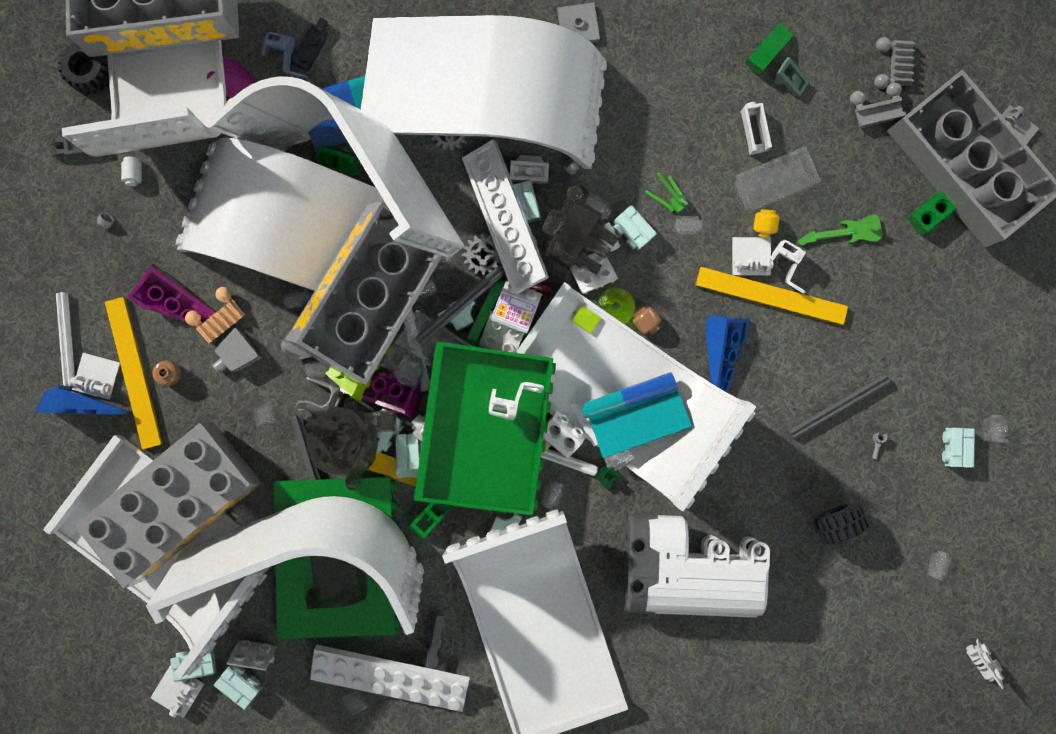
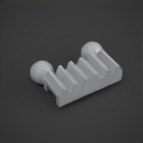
M887 37L877 40L876 49L879 52L885 53L892 49L891 78L886 74L878 75L874 80V84L878 89H885L893 82L899 83L901 86H905V88L912 86L914 81L912 79L914 74L912 69L914 67L913 54L915 50H913L915 42L894 40L892 42Z
M893 82L887 86L886 93L892 98L891 100L870 105H863L866 99L863 92L855 91L851 94L850 102L856 106L855 112L860 128L888 121L891 122L896 119L899 120L906 116V112H903L901 106L902 97H900L902 87L899 83Z

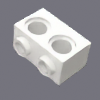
M557 411L548 420L547 433H544L543 438L566 458H569L580 447L587 435L584 434L581 428L571 423L567 416Z

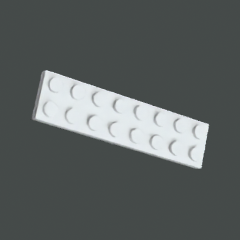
M491 140L464 156L462 160L512 292L517 295L549 278L498 144L495 140Z
M321 645L315 646L310 680L460 712H463L470 679L467 676Z

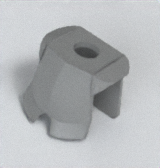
M307 378L313 384L331 390L330 399L323 406L308 400L298 401L295 406L296 410H306L317 416L335 415L344 392L321 380Z

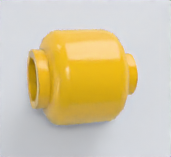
M761 209V212L755 214L754 231L759 232L761 237H770L771 234L777 233L780 216L774 210Z

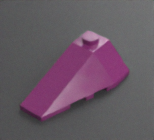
M223 56L226 98L231 99L243 89L258 81L240 63ZM209 72L207 74V79L210 78L216 72Z
M152 264L127 296L146 310H152L186 322L185 316L189 311H197L201 315L202 323L216 313L155 264Z
M397 372V374H373L369 387H366L362 395V400L385 408L393 413L414 419L420 404L421 379L403 372ZM340 388V391H342V392H344L345 394L349 395L346 391H344L342 388Z

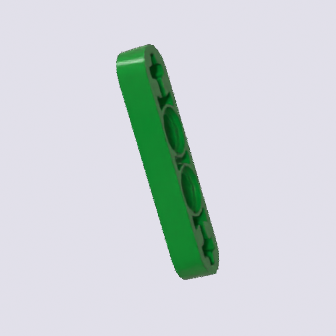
M498 279L494 283L466 339V345L476 346L506 281Z

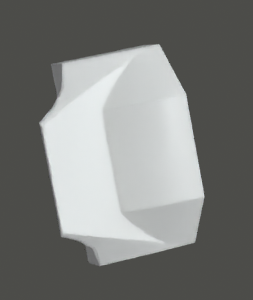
M520 155L516 161L511 160V181L522 183L530 180L532 184H547L549 163H545L541 156Z

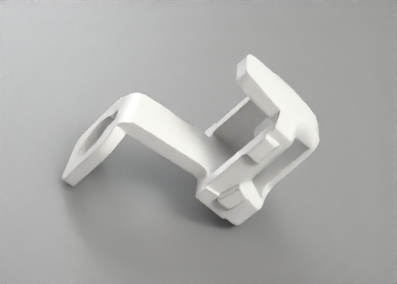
M783 240L772 253L770 260L773 261L779 253L792 261L793 264L786 276L785 282L797 291L805 294L806 291L791 283L790 280L806 251L787 240ZM786 243L796 250L790 252L783 245Z
M529 382L521 383L515 401L496 398L497 389H493L489 403V414L514 421L522 389L542 393L544 386ZM493 409L505 412V414L494 412Z

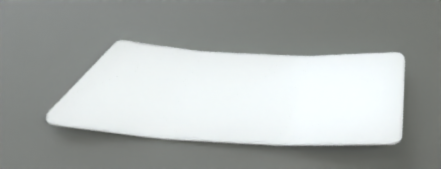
M571 404L570 407L593 446L598 445L589 418L585 419L581 408L584 407V404Z

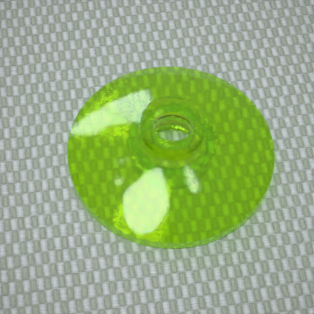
M621 288L606 290L601 294L597 302L598 307L623 324L630 321L635 312L633 297ZM618 303L620 308L614 309L613 304Z

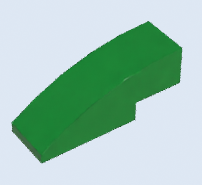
M779 23L748 58L745 64L760 76L794 34Z
M430 503L408 528L423 540L454 506Z

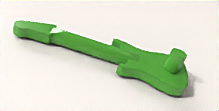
M873 214L859 221L844 220L840 224L846 225V229L817 233L812 231L799 239L798 244L803 246L806 243L816 242V240L850 235L852 238L849 243L857 240L877 242L882 237L880 218L878 215Z

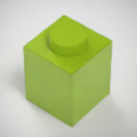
M582 305L578 312L573 311L575 317L572 322L591 334L601 317Z

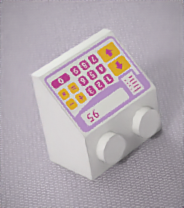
M506 280L491 320L527 333L537 311L542 293L526 289L517 295L513 294L509 281Z

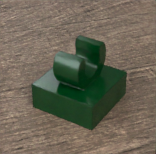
M609 463L594 476L607 490L621 478Z

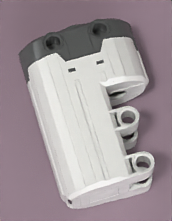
M627 514L623 556L624 612L750 618L764 614L767 606L770 549L768 545L753 537H744L740 541L739 555L729 554L730 550L726 542L713 535H707L702 539L701 553H688V523L683 516ZM749 541H753V542L750 543V545H749V547H748V550H747V549H746V544H747Z

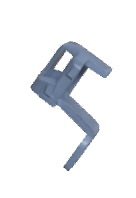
M268 32L264 39L262 55L268 57L270 48L284 51L283 71L289 75L307 79L308 76L290 71L291 53H294L295 39L291 36ZM272 35L280 37V39L278 41H273Z

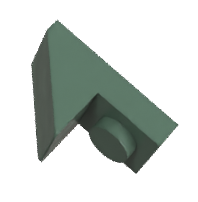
M790 57L786 58L777 72L774 81L775 84H784L794 96L798 97L801 96L810 82Z

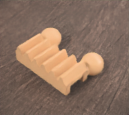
M220 287L216 291V298L221 302H225L226 305L205 322H201V315L197 311H189L185 316L186 323L195 326L208 343L212 342L245 315V312L231 298V291L227 287Z

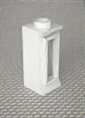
M747 103L741 110L749 155L768 152L772 145L763 103ZM750 116H756L761 144L756 145L754 142Z

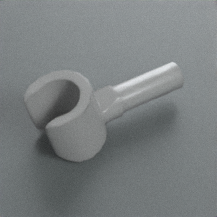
M879 432L873 435L875 448L872 459L876 460L881 443L887 440V435L883 434L880 441L878 439Z

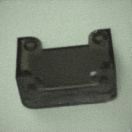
M310 556L314 587L309 588L305 595L307 610L347 607L366 599L368 595L366 572L340 559L326 556Z

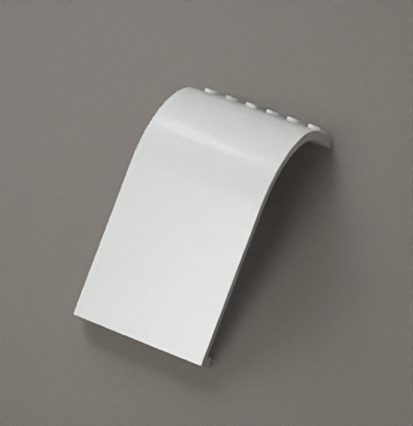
M515 16L374 19L361 110L382 121L395 135L486 136L521 140L560 151L571 157L582 168L591 169L592 163L595 160V153L593 151L594 144L597 143L596 127L600 121L598 111L602 105L601 89L604 88L603 72L606 70L607 62L597 48L584 36L565 27L536 19Z
M221 40L107 55L112 111L111 120L62 128V136L86 154L94 157L218 137L221 133L210 129L206 121L212 117L213 113L219 111L226 104ZM209 72H216L210 78L207 79V74Z
M273 77L258 81L229 99L219 111L213 113L212 117L206 121L208 127L212 130L236 139L258 143L285 152L311 129L321 123L334 119L399 224L398 227L389 233L393 241L447 258L452 257L465 247L401 143L388 126L374 116L307 81L293 77Z
M220 138L208 146L206 155L209 157L201 166L200 173H202V177L195 184L194 191H196V195L190 199L188 204L190 213L183 219L181 227L184 230L181 235H178L175 245L178 246V251L184 253L194 252L214 257L315 291L367 205L381 201L385 203L376 187L309 160L250 141Z
M565 282L516 351V353L554 358L553 363H556L555 374L551 375L553 392L548 397V402H551L550 414L554 415L559 411L567 416L569 421L576 427L581 428L585 435L587 434L570 407L571 404L585 403L672 372L692 428L621 452L612 457L654 486L681 511L692 506L695 501L693 497L696 492L703 490L707 484L706 478L708 475L713 474L719 467L717 462L722 456L725 457L731 449L729 445L733 439L737 440L743 432V425L746 421L750 422L756 413L754 411L756 406L751 402L740 400L703 379L572 289ZM582 305L601 317L591 334L572 322L575 317L573 311L578 312Z
M114 435L43 530L48 534H56L115 579L74 525L154 461V459L122 435ZM225 513L183 549L242 525ZM182 549L144 581L127 588L148 603ZM269 567L175 603L172 606L166 619L181 633L190 649L188 655L174 672L177 677L181 679L186 674L190 676L194 670L196 671L204 662L202 658L213 650L217 644L215 641L219 636H223L229 628L227 624L239 615L242 610L240 607L244 602H248L255 593L253 589L267 577L265 573Z
M320 497L299 503L182 549L146 607L157 624L165 620L175 603L289 559L303 556H326L353 564L370 575L385 592L405 634L408 635L414 632L415 623H417L416 616L417 612H419L418 603L420 602L419 596L422 592L421 583H423L424 569L422 564L416 560V552L413 546L410 547L403 532L385 513L370 504L352 498Z
M558 509L547 512V516L540 519L538 516L526 520V524L520 526L519 523L507 526V530L499 532V529L488 532L487 537L481 539L479 536L470 538L466 544L461 546L459 543L447 546L448 548H446L442 555L445 564L453 562L465 588L513 734H559L628 710L572 543L563 511L559 512Z

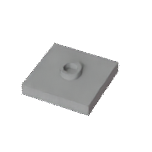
M594 2L557 8L559 26L584 36L590 42L600 41Z

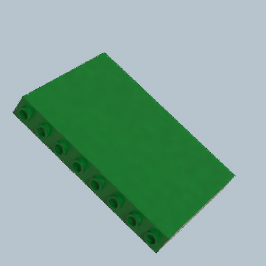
M436 341L414 501L533 516V511H537L538 500L535 499L536 491L539 492L541 483L538 480V473L542 472L543 460H540L541 452L545 451L546 441H543V435L548 430V421L545 420L546 413H550L551 402H548V397L553 392L551 375H554L556 370V363H553L554 358ZM529 382L544 386L542 393L522 389L514 421L489 414V403L493 389H497L496 398L515 401L521 383ZM493 409L494 412L505 414V412Z
M391 477L274 481V513L311 499L336 496L352 498L370 504L385 513L397 524V519H394V512L397 511V501L393 500V492H396V480H393ZM303 556L276 564L277 639L395 635L397 629H400V621L383 589L370 575L355 565L326 556Z

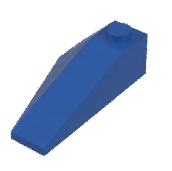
M708 315L706 342L711 384L728 393L734 375L733 364L736 360H739L741 355L737 352L740 344H745L747 338L749 318Z
M54 386V389H46L37 407V412L130 415L129 410L74 390H66L67 386Z

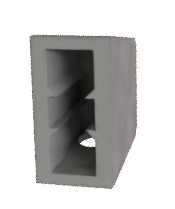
M235 327L215 349L220 359L212 366L218 373H221L227 367L231 372H238L261 359L262 355L241 329Z

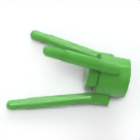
M657 173L661 182L673 196L669 200L671 204H668L648 190L645 193L665 206L670 212L675 210L678 213L688 204L685 200L687 198L682 194L672 176H668V179L675 191L660 173Z

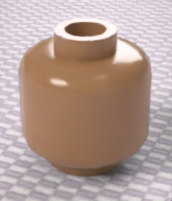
M643 306L633 315V324L641 334L650 333L653 335L660 329L658 325L661 322V318L652 307L646 308Z
M166 360L157 363L152 372L155 381L164 386L175 385L179 382L182 375L178 364Z

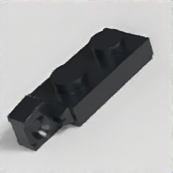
M320 17L316 25H312L308 29L291 59L292 63L307 71L310 70L327 40L328 33L325 32L329 25L327 20Z

